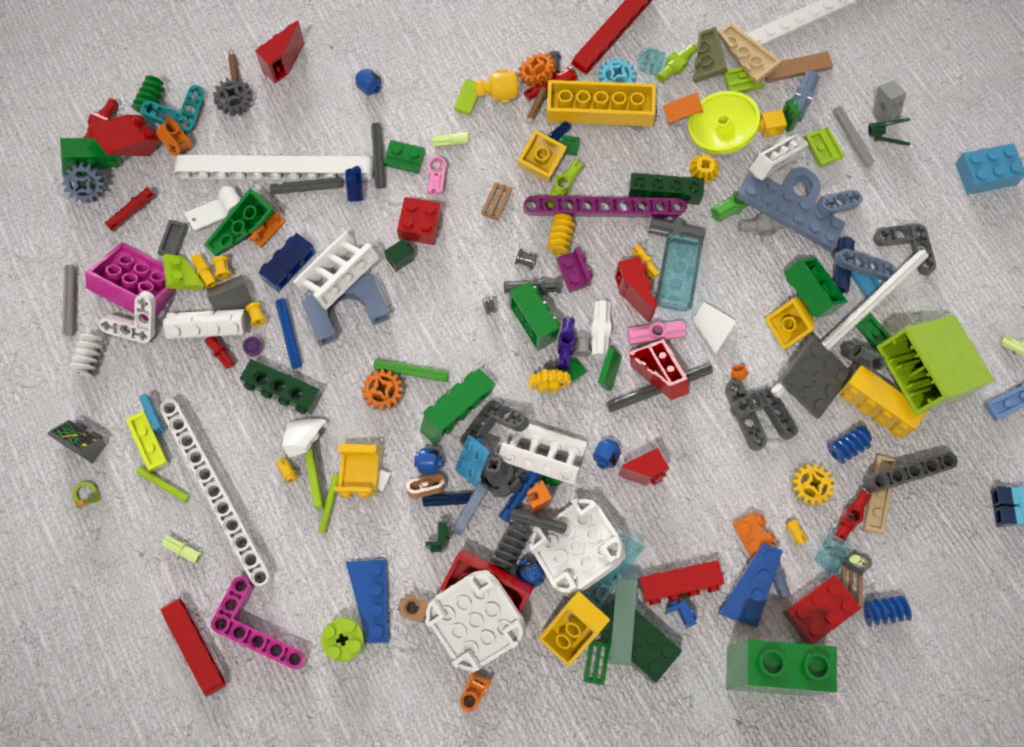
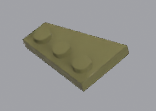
M716 26L699 32L697 60H695V74H693L694 83L728 72Z

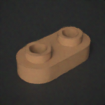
M431 474L411 479L406 484L407 494L411 498H421L440 493L446 487L445 478L441 474Z

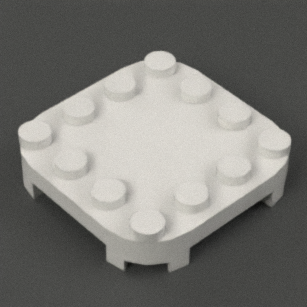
M575 498L571 500L572 505L553 518L567 524V530L564 534L535 527L531 542L528 544L530 551L535 555L550 580V584L567 597L574 596L578 591L580 593L616 569L626 558L622 539L602 509L593 500Z
M487 570L473 572L438 594L428 604L426 609L427 627L431 626L453 659L451 663L456 668L459 667L472 672L480 670L482 666L511 648L514 649L526 631L522 615L500 582Z

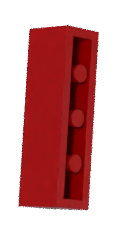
M719 560L642 576L638 579L643 604L649 602V606L660 604L662 599L668 598L669 601L681 599L680 595L697 596L703 590H708V593L720 590L719 587L725 584Z

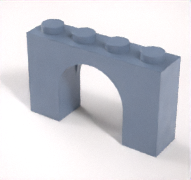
M365 274L359 277L327 310L321 307L313 295L301 301L320 347L338 340L330 322V312L342 300L352 299L360 302L365 307L373 326L390 319L389 311L372 274Z

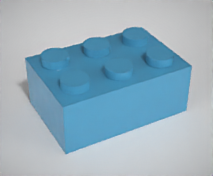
M1014 143L963 153L955 163L967 195L1015 186L1024 178V167Z

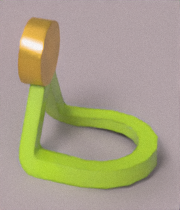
M80 482L73 489L72 494L76 509L100 501L99 492L91 482ZM85 485L91 487L93 500H78V489Z

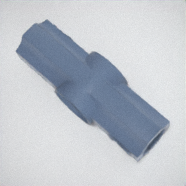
M813 70L806 71L793 97L795 99L793 104L797 103L799 105L797 110L801 109L803 111L798 120L800 122L814 97V90L820 79L818 72Z

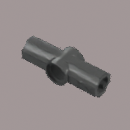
M652 216L648 233L667 237L669 241L674 243L685 241L702 245L706 229L687 225L681 219L670 221Z
M849 342L844 343L840 348V355L859 366L862 365L873 372L881 371L885 366V358L866 349L861 344Z

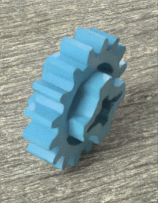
M613 57L612 62L607 59L605 64H601V69L598 72V82L635 83L636 70H633V64L628 65V60L622 62V58H619V61H616L615 57Z

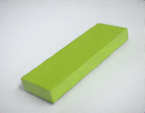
M310 448L304 454L314 507L319 511L324 510V502L315 454Z

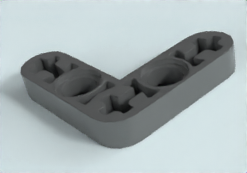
M910 224L885 227L875 232L873 241L878 246L910 243L913 256L918 252V246L925 247L929 256L917 267V270L920 274L927 276L936 269L934 253L928 231L924 225ZM896 232H902L904 239H899L896 236ZM880 234L882 235V237H886V239L883 240V238H879Z
M768 387L738 399L731 405V414L738 419L764 409L776 431L784 440H790L798 433L795 422L780 398L774 397L771 393L772 388ZM751 399L757 402L758 407L752 405ZM745 405L744 410H739V408ZM774 410L780 412L781 418L775 415Z
M493 400L483 407L462 435L460 442L464 445L468 434L476 440L477 438L484 439L495 423H499L516 432H522L529 426V419L523 412ZM510 413L506 419H502L505 414ZM485 422V425L478 429L479 425Z

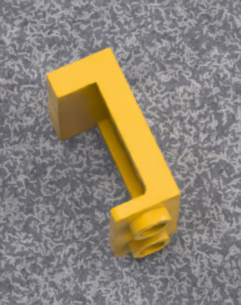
M338 444L341 463L338 487H334L333 491L342 498H351V495H358L359 498L369 499L370 496H377L382 449L377 445Z

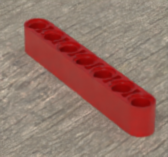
M624 0L575 55L571 65L587 75L653 0Z

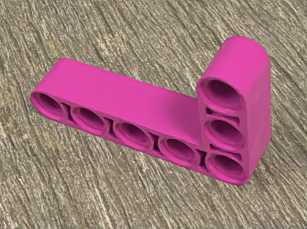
M236 577L228 588L211 621L213 631L295 670L304 668L307 657L303 652L238 621L254 588L252 582L246 577ZM246 582V589L243 592H239V584ZM235 600L237 607L233 611H229V603ZM226 619L227 626L225 629L219 630V622ZM240 628H244V637L238 639L236 636L237 631ZM258 637H263V645L256 648L255 640ZM280 645L282 647V653L281 655L275 657L273 655V649L276 646ZM295 654H299L301 656L300 663L295 666L292 665V657Z

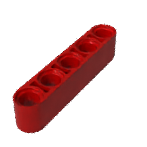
M181 598L160 609L204 695L209 697L225 687L226 682Z

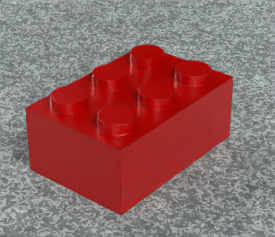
M832 575L782 613L806 644L814 645L859 611L861 607L838 577Z

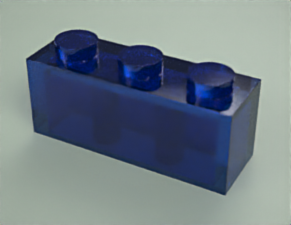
M298 233L289 237L285 245L273 254V258L268 263L262 265L258 272L261 279L279 293L316 254L314 246Z

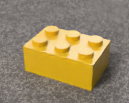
M578 591L538 640L570 667L610 619Z

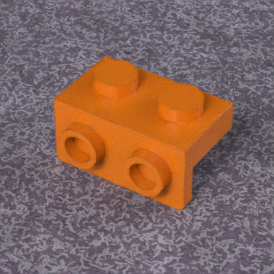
M753 512L732 524L751 559L762 543L777 547L775 544L777 542L772 532L767 530L765 526L766 520L762 514Z

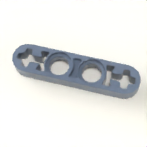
M842 249L836 252L834 256L835 262L839 267L882 281H887L897 272L896 267L892 263L850 249ZM856 259L860 261L861 267L858 266ZM871 263L875 266V271L872 270Z

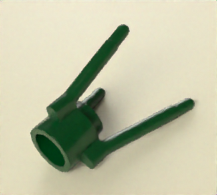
M910 118L883 123H869V137H874V141H886L909 146L910 142L882 137V135L886 133V126L910 121Z

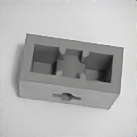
M894 80L878 86L873 113L882 123L898 120L901 117L906 92Z

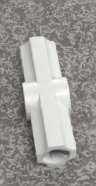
M606 300L595 301L594 319L591 326V357L596 359L606 358L611 336V303Z

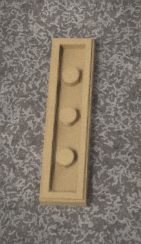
M877 455L873 474L895 468L897 460ZM892 488L878 493H870L872 497L867 503L862 530L878 535L884 534Z

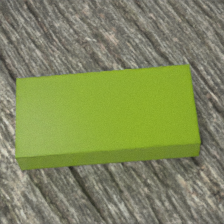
M465 80L455 103L454 111L471 116L478 99L475 81Z

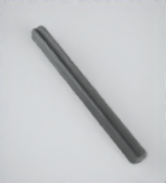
M708 363L684 373L688 378V382L713 373V368ZM654 385L609 401L607 408L609 412H613L662 392Z

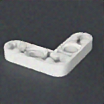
M143 291L135 298L134 320L106 314L99 320V328L107 334L140 343H148L155 335L156 300L154 295L148 291ZM141 314L148 316L149 321L143 320ZM123 325L128 326L131 332H126L123 329Z

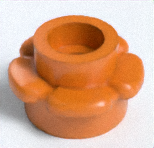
M735 365L731 368L730 376L735 378V380L742 381L749 375L745 365Z

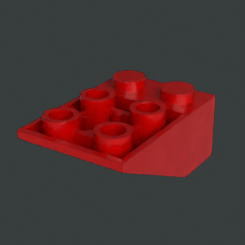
M298 20L289 24L283 31L275 34L272 39L255 50L261 70L274 84L289 74L304 44Z
M640 257L618 261L614 277L619 293L647 322H651L657 308V300L655 297H652V284L650 280H647L645 263H642Z

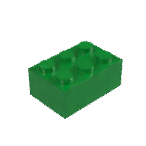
M816 257L800 259L784 272L787 282L795 288L798 298L805 302L808 312L815 318L832 315L848 302Z
M530 281L510 291L509 307L537 351L557 341L560 323L555 316L552 317L547 302L542 301L539 297L540 292L535 285L532 286Z

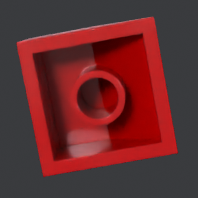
M656 448L623 464L618 474L621 478L645 486L649 484L655 486L666 477L669 467L659 449Z

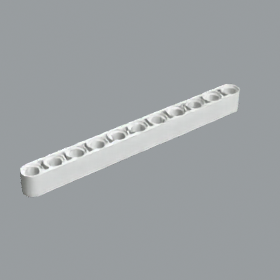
M178 155L175 157L174 176L180 179L315 180L341 177L342 180H371L373 177V159L364 156Z
M165 400L160 405V411L248 577L256 587L260 589L268 588L272 583V575L186 415L174 400ZM171 407H175L174 412L168 414V410ZM184 423L182 429L176 430L178 424ZM193 439L190 446H185L187 440ZM201 455V460L198 463H194L195 457ZM206 472H211L208 479H202ZM219 488V494L215 497H212V491L214 489ZM225 505H228V511L224 514H221V508ZM233 522H238L237 529L230 531V525ZM247 539V545L244 548H239V542ZM256 556V563L248 566L249 558ZM260 574H266V579L263 583L257 582V577Z

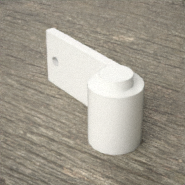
M225 186L220 189L218 199L187 211L184 214L193 231L196 232L224 220L240 201V197L234 187Z

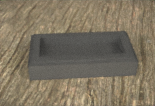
M172 220L168 221L157 251L158 255L179 254L188 229L187 224Z

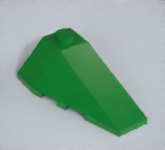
M249 188L204 245L215 256L220 255L263 225L275 210L274 206L263 195Z

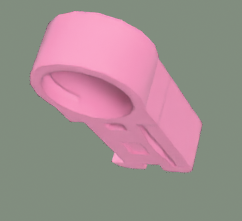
M437 156L431 158L428 163L429 183L426 190L428 194L442 195L447 166L445 160ZM434 162H437L436 171H433L431 168ZM440 162L444 164V168L441 171Z

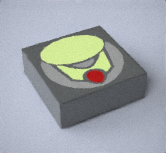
M854 552L845 560L844 567L862 576L872 566L873 561Z

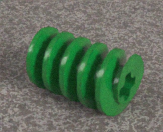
M147 75L131 107L140 113L141 105L145 101L150 100L159 104L160 101L158 99H161V93L165 92V88L162 86L164 85L163 81L155 76ZM148 107L147 112L150 113L152 108Z

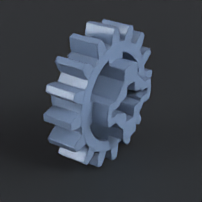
M81 162L79 167L74 163L72 168L68 167L66 169L67 173H64L62 176L66 179L62 181V185L67 186L64 192L69 191V198L75 196L76 202L80 199L83 200V203H86L88 199L93 202L95 197H100L101 194L99 192L104 191L102 185L105 184V181L100 180L103 174L96 173L98 171L97 167L91 169L90 163L87 167L84 165V162ZM88 179L86 184L79 187L82 181Z

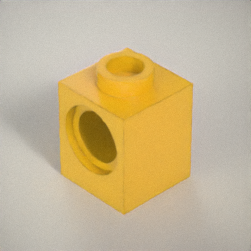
M782 109L765 112L760 116L759 131H761L762 137L783 134L787 123Z

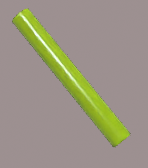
M141 466L137 469L136 473L181 501L186 503L189 500V495Z
M333 474L318 529L320 533L325 534L336 495V492L333 490L334 487H338L339 475Z

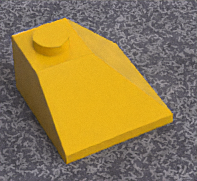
M793 298L765 318L783 350L788 349L815 330L814 318L808 312L805 302L799 298Z

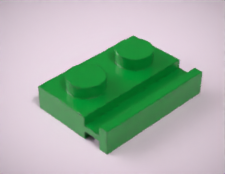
M390 140L383 163L386 167L419 174L426 151L423 147Z

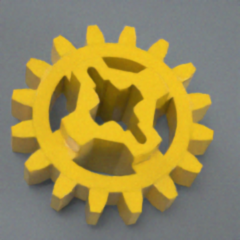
M543 369L537 372L538 374H532L528 379L529 388L540 393H557L562 388L570 386L571 383L570 374L559 369Z
M816 463L812 467L806 464L804 468L800 467L797 470L798 473L795 472L793 474L795 480H792L791 484L795 485V488L791 491L798 493L795 498L801 497L802 504L809 502V507H812L816 503L818 507L822 505V502H828V497L831 498L834 495L831 490H834L836 486L831 485V482L835 479L828 477L831 472L825 473L824 466L818 469ZM803 475H805V477H804V480H805V481H804V483L801 484V479H802ZM822 487H825V491H824L823 495H821V494H822V490H821V489H822Z

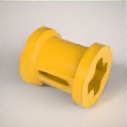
M218 256L212 259L216 271L214 276L217 280H226L232 276L228 268L229 259L227 256Z
M260 302L251 303L245 308V311L249 313L250 323L253 327L261 326L267 322V317L263 315L261 310L262 305Z

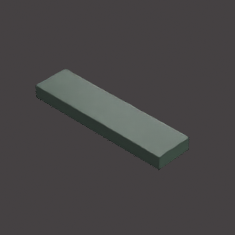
M616 579L609 656L610 664L631 666L637 594L636 580Z

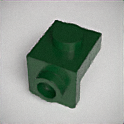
M438 522V542H425V547L430 549V552H442V549H446V540H450L451 529L447 528L446 522Z

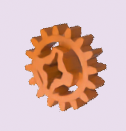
M541 52L536 56L532 54L531 58L526 57L527 61L521 62L522 66L518 68L520 71L518 75L523 84L526 83L527 86L532 84L533 87L538 83L542 85L543 81L548 82L547 78L553 77L552 73L556 72V64L552 56H548L547 53L542 55Z
M381 369L380 374L375 370L374 376L368 374V381H363L365 387L361 388V391L366 393L362 395L363 400H367V406L373 404V410H376L378 407H380L381 412L384 411V407L391 410L392 404L398 405L397 399L402 400V396L399 394L404 393L403 388L400 387L402 386V381H397V374L392 377V371L390 370L387 374H385L384 369ZM379 385H381L382 388L385 390L386 396H384L383 393L380 391Z

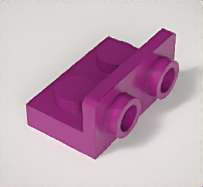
M578 247L574 248V252L556 258L569 293L590 286L591 279L593 278L590 268L586 267L585 255L583 252H580Z

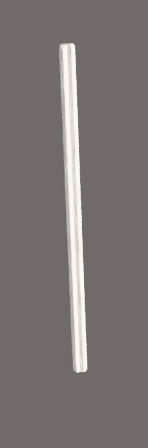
M919 250L821 344L830 351L928 258L929 254L926 250ZM780 383L771 390V393L776 398H780L787 392Z

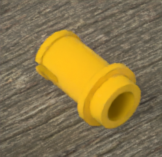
M282 457V462L280 459L277 460L275 464L283 474V480L288 483L295 481L298 478V472L293 470L287 458Z
M794 519L785 524L787 527L786 531L789 530L796 545L799 546L808 541V538L799 525L800 521L797 522Z

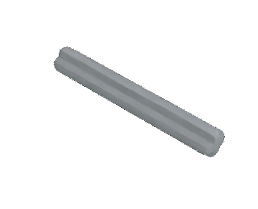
M842 106L835 107L833 113L865 167L873 165L875 160Z
M65 265L62 320V334L64 336L74 335L76 268L74 265Z

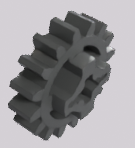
M226 77V82L219 81L220 87L215 86L217 92H213V100L218 110H222L224 114L229 112L233 116L234 112H237L240 115L241 110L246 112V106L251 107L249 101H253L252 90L249 88L248 83H244L241 78L237 81L233 77L230 81Z

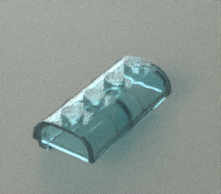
M667 233L655 297L658 306L676 311H689L692 309L704 240Z

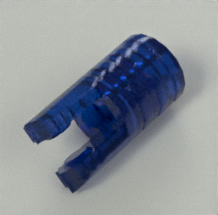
M359 166L346 169L347 201H362L364 198L361 169Z

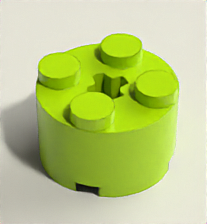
M345 618L336 619L329 623L323 629L321 644L325 654L341 663H348L357 659L366 643L365 634L361 627L354 621ZM342 636L348 638L344 646L339 643Z

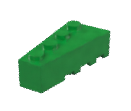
M478 369L474 373L471 371L461 384H455L448 395H442L435 406H429L424 411L420 432L436 447L441 442L440 438L444 433L449 435L458 420L462 422L469 415L471 407L476 409L493 392L495 383L482 370Z

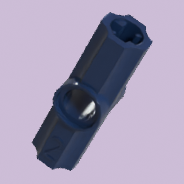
M850 237L839 238L836 252L842 249L854 251L855 240ZM835 262L833 265V281L842 294L848 293L851 270L841 268Z

